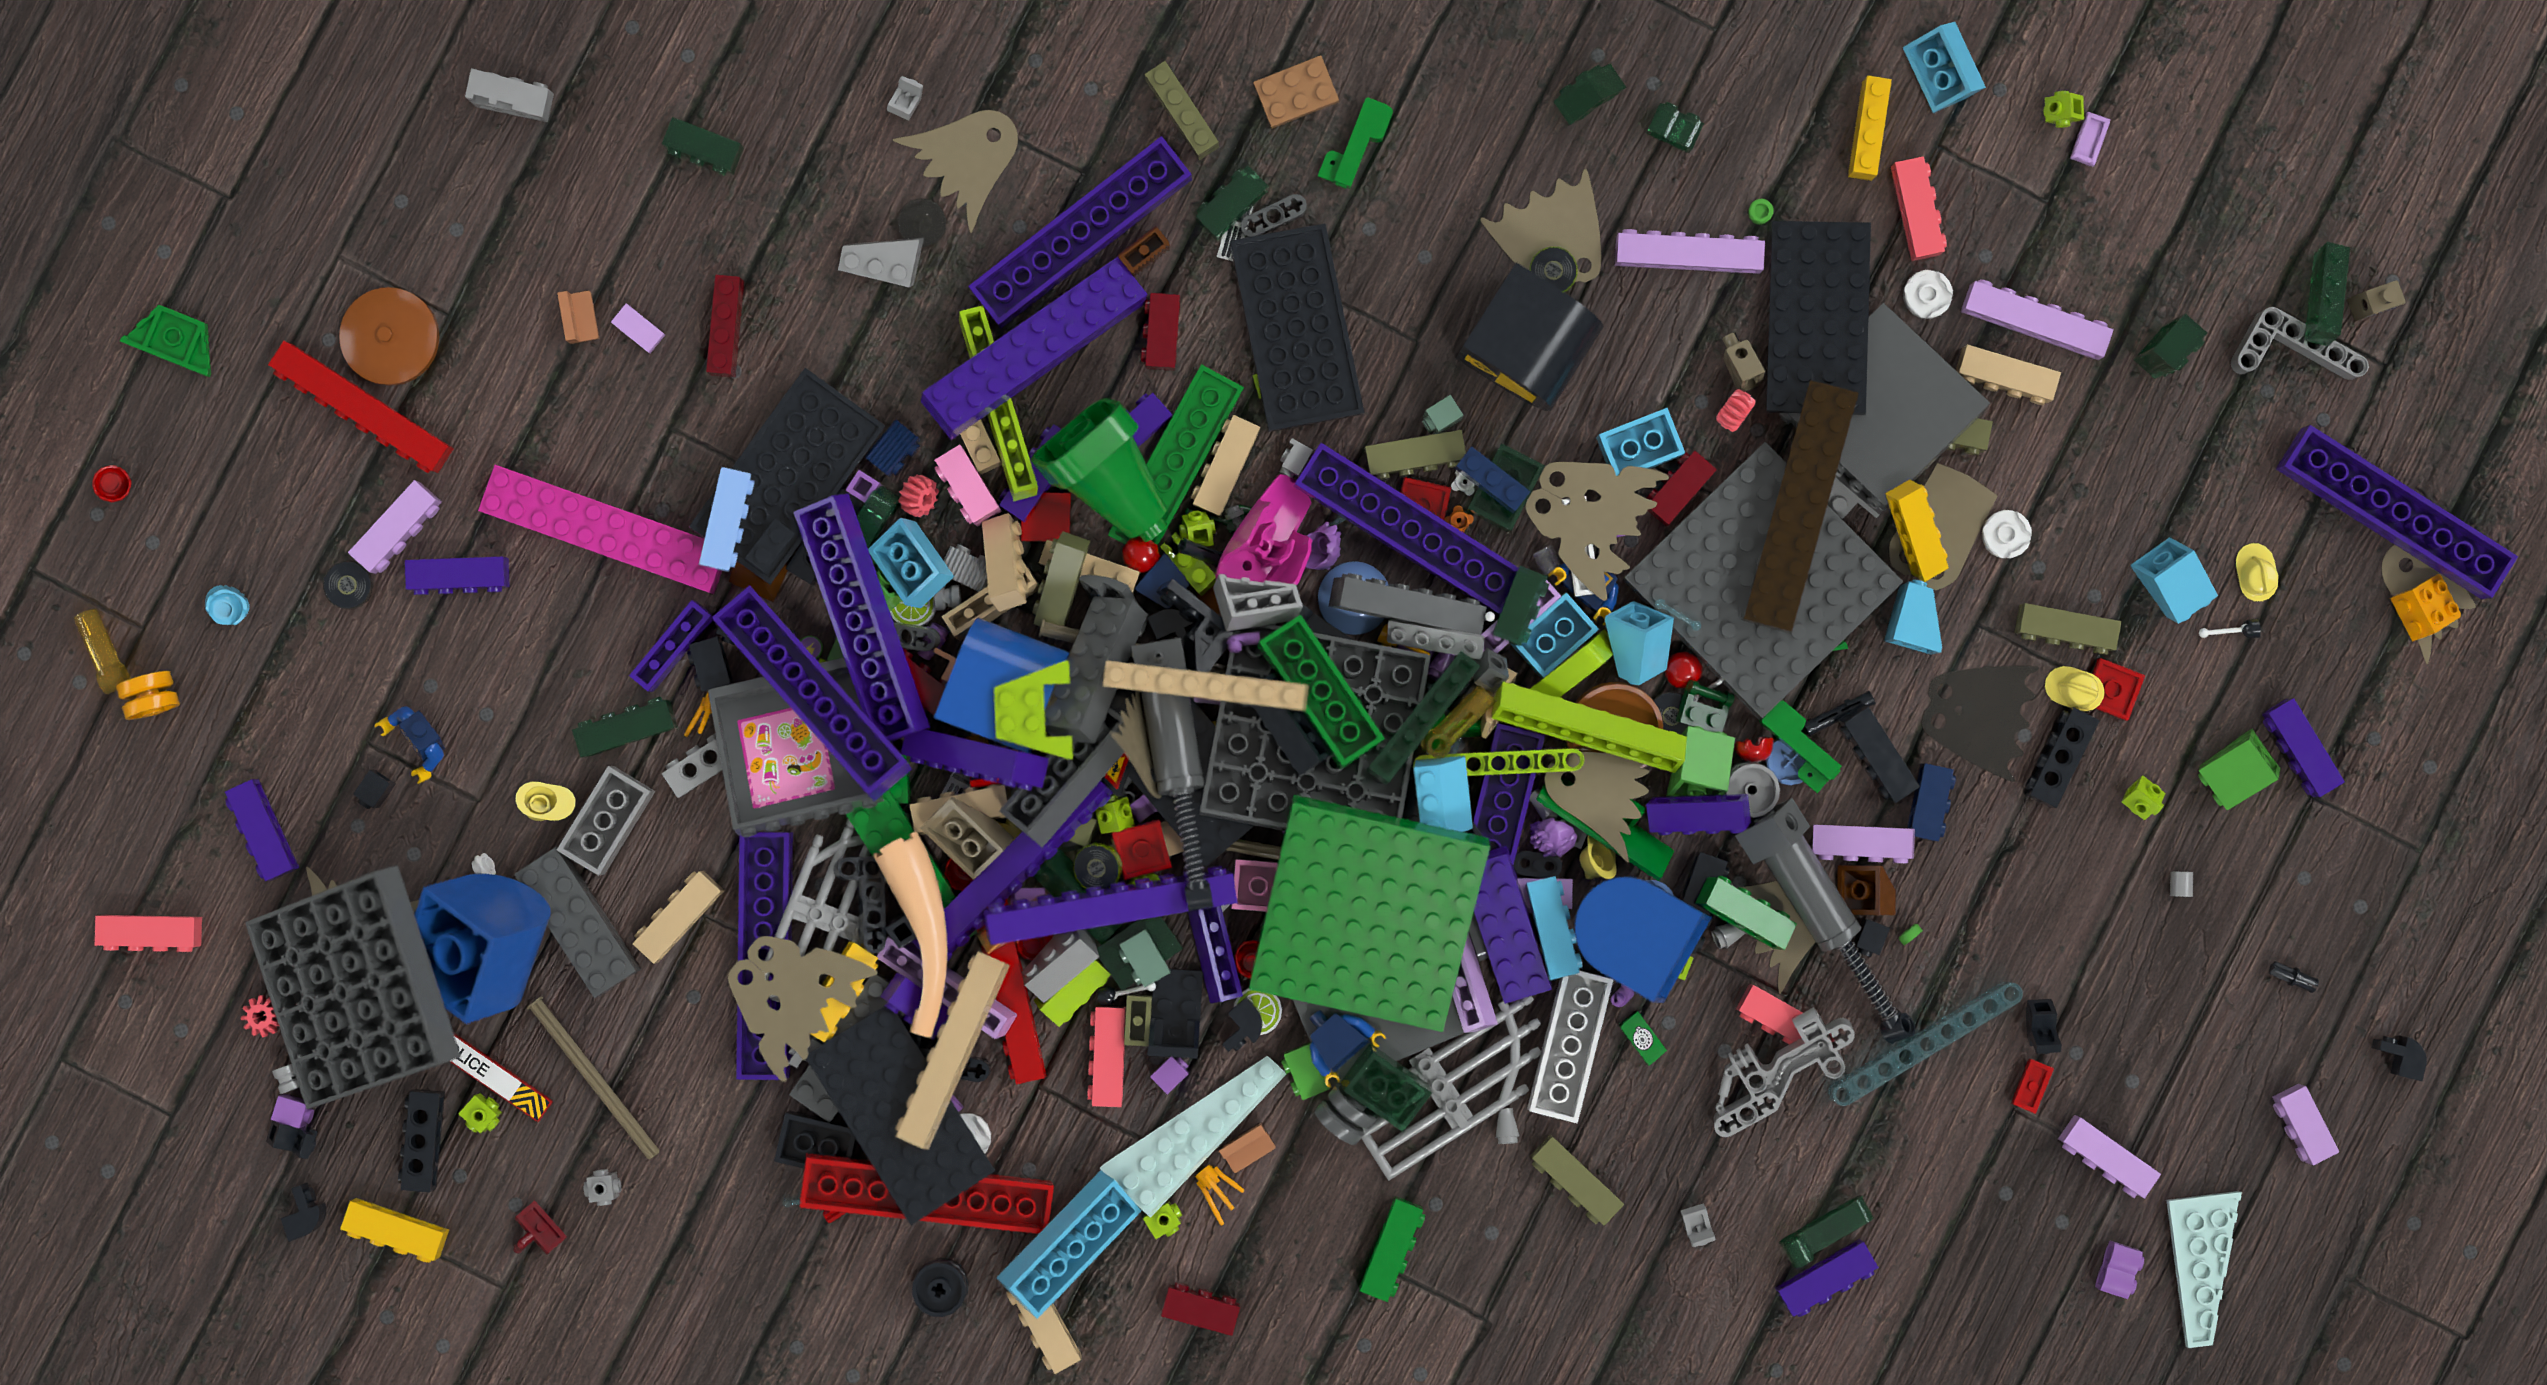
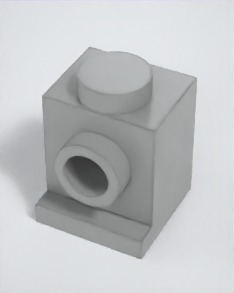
M1292 438L1289 442L1292 449L1286 448L1280 459L1283 465L1279 471L1291 479L1293 476L1299 478L1313 453L1311 448Z

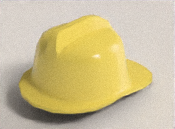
M2258 543L2243 546L2236 557V569L2241 591L2250 600H2267L2275 593L2278 587L2279 575L2273 555L2267 547Z
M2062 666L2055 668L2046 678L2045 689L2047 695L2058 704L2070 708L2074 707L2080 711H2089L2099 706L2104 698L2102 682L2091 673L2073 667Z
M529 782L519 788L516 793L515 802L518 809L532 820L557 821L568 817L573 812L576 800L573 793L565 787L541 782Z
M1588 835V845L1580 854V864L1585 872L1586 879L1603 877L1610 880L1616 875L1615 852Z

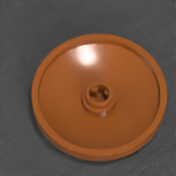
M378 288L361 295L347 309L340 326V347L349 366L364 379L380 385H400L416 379L431 365L438 350L439 328L431 309L416 295L399 288Z
M1608 682L1597 685L1587 690L1575 701L1577 704H1583L1593 709L1606 711L1616 716L1630 718L1633 721L1663 729L1662 716L1655 702L1646 692L1628 683ZM1566 741L1568 749H1577L1581 752L1606 753ZM1643 764V765L1640 766V767H1641V768H1644V767H1646L1647 765H1646V764Z

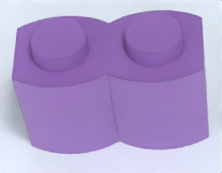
M2109 1241L2095 1287L2100 1291L2128 1299L2130 1294H2133L2136 1290L2137 1281L2135 1280V1275L2144 1265L2143 1252L2117 1242Z

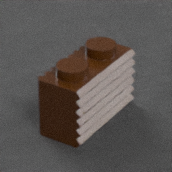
M1155 226L1117 256L1135 278L1136 274L1139 275V271L1143 272V268L1147 269V265L1151 266V262L1154 263L1155 259L1158 260L1159 257H1162V254L1170 251V243L1158 227Z

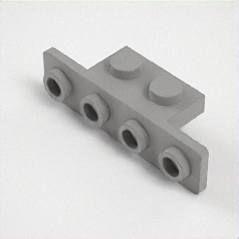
M1837 472L1828 506L1843 519L1859 503L1877 518L1882 509L1880 507L1877 509L1873 507L1867 500L1868 496L1862 490L1860 492L1855 490L1849 483L1850 479L1844 473L1840 475Z
M1390 619L1388 622V643L1475 659L1483 657V635Z

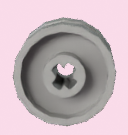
M1743 761L1731 767L1729 787L1725 795L1748 794L1750 815L1754 818L1763 816L1774 808L1779 800L1780 786L1777 777L1770 769L1759 763ZM1754 785L1751 788L1752 793H1748V787Z

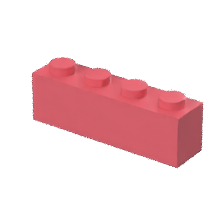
M1924 156L1895 162L1891 166V172L1911 261L1939 256L1945 252L1944 248L1947 247L1944 233L1941 234L1939 224H1941V214L1939 210L1935 209L1934 200H1936V192L1934 187L1930 186L1928 178L1931 176L1929 163H1925Z
M95 916V946H103V950H119V946H128V951H143L144 946L153 947L152 951H168V947H177V952H193V947L201 946L202 917Z
M1749 984L1736 1007V1010L1741 1012L1739 1017L1750 1023H1753L1754 1020L1763 1024L1762 1030L1773 1036L1775 1032L1783 1035L1782 1041L1787 1044L1802 1038L1792 1019L1803 1012L1755 985ZM1830 1033L1829 1035L1831 1041L1834 1042L1835 1040L1834 1038H1832V1034Z
M1096 1006V1011H1091L1090 1026H1095V1036H1090L1089 1050L1094 1051V1061L1089 1060L1088 1073L1093 1075V1085H1088V1100H1092V1106L1122 1107L1126 1007Z

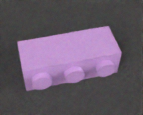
M2297 1084L2272 1097L2275 1102L2273 1105L2274 1110L2280 1118L2283 1117L2287 1125L2284 1129L2291 1140L2294 1139L2298 1147L2295 1149L2302 1162L2305 1161V1163L2315 1165L2339 1153L2306 1086Z

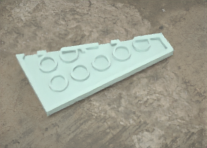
M2241 1191L2166 1200L2185 1346L2187 1348L2213 1345L2218 1320L2217 1312L2219 1301L2222 1299L2223 1280L2227 1273L2233 1242L2232 1233L2234 1223L2237 1221L2238 1214L2236 1212L2238 1202L2241 1200Z

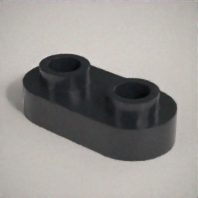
M1521 851L1516 854L1513 867L1521 875L1550 878L1557 877L1561 873L1562 863L1557 856L1544 857V853ZM1524 858L1529 860V866L1523 868L1520 864ZM1550 861L1553 863L1551 871L1545 869L1546 862Z

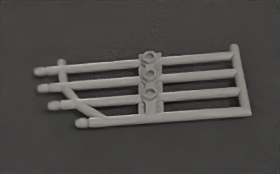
M905 813L906 816L908 817V819L910 820V816H911V815L908 814V813ZM849 819L846 822L847 825L844 827L840 840L820 852L819 847L823 843V837L820 835L814 837L812 846L808 851L775 934L776 938L784 939L792 918L806 923L797 945L800 948L801 957L806 952L815 927L829 932L823 946L824 950L832 951L838 936L860 946L859 917L847 913L858 887V880L849 881L838 909L825 904L835 879L833 870L835 863L843 859L848 847L864 844L859 835L851 837L854 827ZM864 844L859 857H870L871 853ZM833 855L816 900L803 896L802 893L813 866ZM874 887L869 896L871 900H874L877 896V891ZM870 911L867 914V921L874 925L875 923L870 922L873 911ZM875 928L867 929V932H872V937L873 932H875ZM771 947L765 961L773 957L774 952ZM771 972L765 973V979L767 981L769 979ZM823 974L819 976V983ZM771 995L769 999L780 1003L778 996Z
M1532 996L1517 1000L1511 1005L1508 1003L1504 1004L1503 1000L1499 1002L1498 1006L1501 1011L1496 1013L1495 1017L1498 1024L1505 1020L1509 1035L1453 1071L1446 1074L1439 1061L1494 1026L1478 1032L1465 1033L1434 1054L1430 1048H1427L1409 1060L1412 1068L1364 1097L1372 1105L1417 1075L1426 1087L1380 1116L1369 1129L1363 1128L1365 1134L1361 1139L1388 1181L1529 1091L1526 1084L1519 1086L1515 1091H1512L1519 1069L1531 1062L1532 1059L1539 1057L1542 1052L1539 1047L1530 1050L1529 1053L1520 1056V1039L1528 1035L1532 1030L1537 1029L1541 1023L1536 1018L1518 1029L1513 1014L1523 1009L1524 1006L1529 1005L1534 1000ZM1511 1045L1510 1063L1461 1095L1458 1093L1452 1082ZM1506 1078L1499 1100L1473 1116L1465 1103ZM1432 1096L1439 1109L1379 1147L1377 1146L1370 1134ZM1441 1118H1446L1452 1128L1450 1131L1391 1168L1384 1157L1386 1153Z

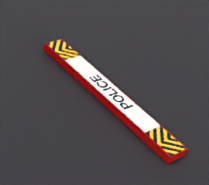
M453 1032L461 1057L450 1062L539 1122L553 1103V1100Z

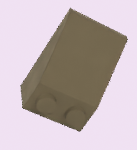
M953 797L920 828L973 880L1014 839L997 821Z

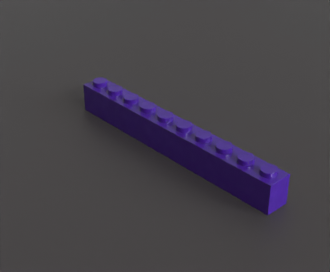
M1101 780L1043 848L1022 831L944 909L947 932V962L958 947L965 945L969 941L970 935L976 929H980L985 925L983 909H988V905L992 903L1002 902L1004 905L1005 900L1011 894L1017 893L1022 888V883L1028 877L1034 876L1039 871L1040 865L1046 859L1052 858L1057 853V848L1063 842L1069 841L1074 836L1075 830L1081 824H1086L1092 818V813L1098 807L1104 806L1110 800L1112 792ZM915 938L912 942L921 951L918 939Z

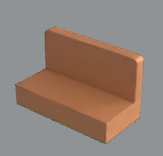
M568 291L558 292L565 340L570 344L599 339L592 293L590 291L570 294Z
M935 648L934 653L950 661L941 678L948 682L957 658Z
M1259 1123L1220 1147L1219 1152L1226 1159L1233 1172L1237 1173L1274 1150L1275 1144L1262 1123Z

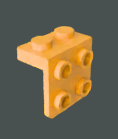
M2440 574L2432 576L2415 588L2390 598L2412 642L2437 633L2461 617L2459 607Z

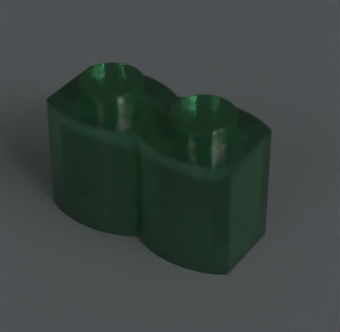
M1665 102V104L1660 103L1646 134L1668 143L1681 151L1690 153L1704 123L1700 121L1699 116L1689 112L1683 114L1678 111L1676 105Z

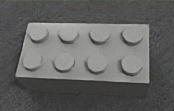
M608 766L560 843L557 851L596 875H605L656 791L615 766Z

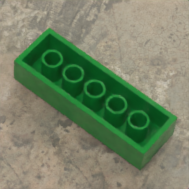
M1301 615L1258 643L1257 647L1283 682L1309 685L1306 710L1303 711L1331 751V756L1340 769H1343L1383 742L1385 738Z

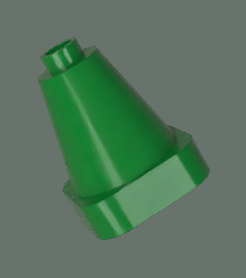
M1102 398L1084 409L1034 453L1031 462L1049 484L1069 490L1128 538H1134L1139 535L1144 542H1148L1166 528L1167 522L1162 516L1165 514L1167 506L1134 440L1133 434L1138 429V424L1119 401Z

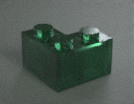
M1611 63L1604 67L1597 65L1589 72L1586 70L1575 78L1577 82L1573 86L1569 84L1559 91L1561 96L1554 103L1568 124L1572 125L1584 119L1598 106L1611 101L1627 87Z

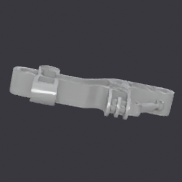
M1813 1007L1792 1019L1802 1038L1778 1050L1770 1064H1762L1748 1043L1745 1044L1744 1050L1737 1049L1735 1055L1729 1053L1728 1056L1731 1063L1724 1067V1074L1718 1093L1720 1099L1719 1103L1715 1106L1717 1112L1714 1115L1713 1121L1716 1133L1722 1137L1732 1136L1777 1111L1794 1074L1818 1062L1824 1074L1829 1078H1838L1843 1075L1845 1065L1839 1049L1849 1045L1854 1039V1030L1851 1022L1845 1018H1838L1825 1025ZM1842 1028L1847 1034L1842 1035L1838 1030ZM1830 1033L1832 1034V1038H1834L1835 1040L1834 1042L1831 1041L1829 1035ZM1831 1060L1839 1062L1838 1067L1830 1069L1826 1065ZM1739 1075L1749 1094L1724 1107V1099L1728 1097L1732 1079L1734 1076ZM1752 1075H1760L1762 1077L1759 1083L1749 1081ZM1767 1096L1769 1099H1772V1102L1764 1101V1097ZM1745 1107H1749L1753 1110V1112L1747 1116H1744L1740 1113L1741 1109ZM1733 1113L1736 1114V1118L1738 1121H1736L1735 1117H1733ZM1725 1120L1726 1123L1729 1122V1125L1725 1126L1721 1124V1121Z

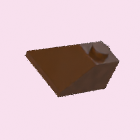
M793 557L789 558L771 585L737 561L735 567H732L729 582L743 589L750 585L759 596L774 602L787 575L788 570H786V567Z
M1838 865V892L1853 915H1896V891L1883 866Z

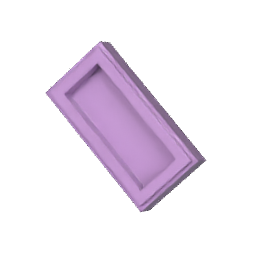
M2087 112L2070 159L2093 167L2099 155L2110 119Z
M625 304L611 321L612 324L648 353H651L665 336L663 332L628 304Z

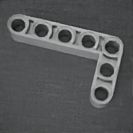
M2269 307L2255 316L2231 360V367L2236 373H2248L2258 367L2272 340L2275 339L2348 380L2365 375L2369 368L2367 359L2275 307ZM2265 314H2269L2272 317V325H2268L2265 322ZM2287 326H2290L2291 328H2293V330H2294V336H2293V337H2290V336L2287 335V333H2286V327H2287ZM2254 335H2257L2258 337H2260V339H2261V345H2260V347H2259V346H2256V345L2254 344V342H2253V336H2254ZM2308 338H2312L2314 340V349H2311L2308 346ZM2329 350H2333L2336 353V361H2332L2329 358ZM2242 356H2245V357L2248 358V360H2249V367H2248V368H2247V367H2244V366L2242 365V363H2241V358H2242ZM2351 362L2357 365V373L2351 371Z

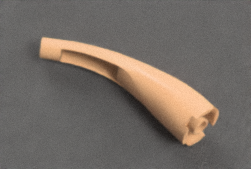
M914 832L910 834L911 838L907 840L900 838L880 849L881 853H875L873 856L904 911L921 948L923 990L920 1007L915 1010L910 1031L918 1035L932 1037L945 987L948 952L947 932L936 874L927 849L918 833Z

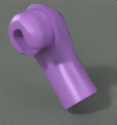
M1259 632L1230 636L1227 640L1228 650L1232 653H1237L1241 651V646L1258 645L1260 642Z
M1621 984V987L1611 996L1610 1001L1612 1005L1616 1007L1625 1006L1634 996V991Z

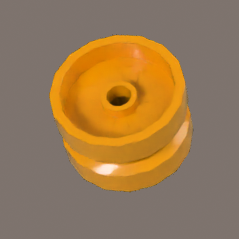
M170 671L146 674L116 685L119 699L131 700L122 706L125 720L154 716L180 705L176 692L164 691L173 685Z

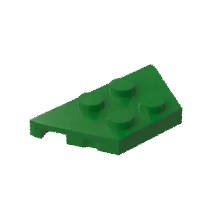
M158 305L150 312L147 318L142 319L136 324L137 327L120 339L122 343L207 377L211 376L208 324Z

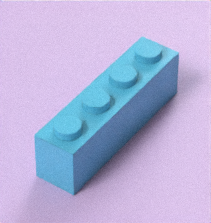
M1556 876L1526 883L1525 886L1549 981L1579 974V968H1582L1580 954H1575L1573 944L1576 943L1574 930H1569L1567 920L1570 919L1568 906L1562 904L1561 896L1564 895L1562 882H1557Z

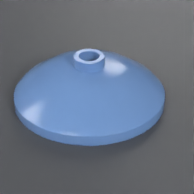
M1346 562L1333 568L1322 580L1318 592L1319 609L1326 622L1341 632L1350 635L1364 634L1378 627L1384 618L1328 607L1334 578L1342 577V574L1352 573L1361 575L1363 581L1375 578L1385 580V585H1389L1382 573L1373 566L1363 562Z

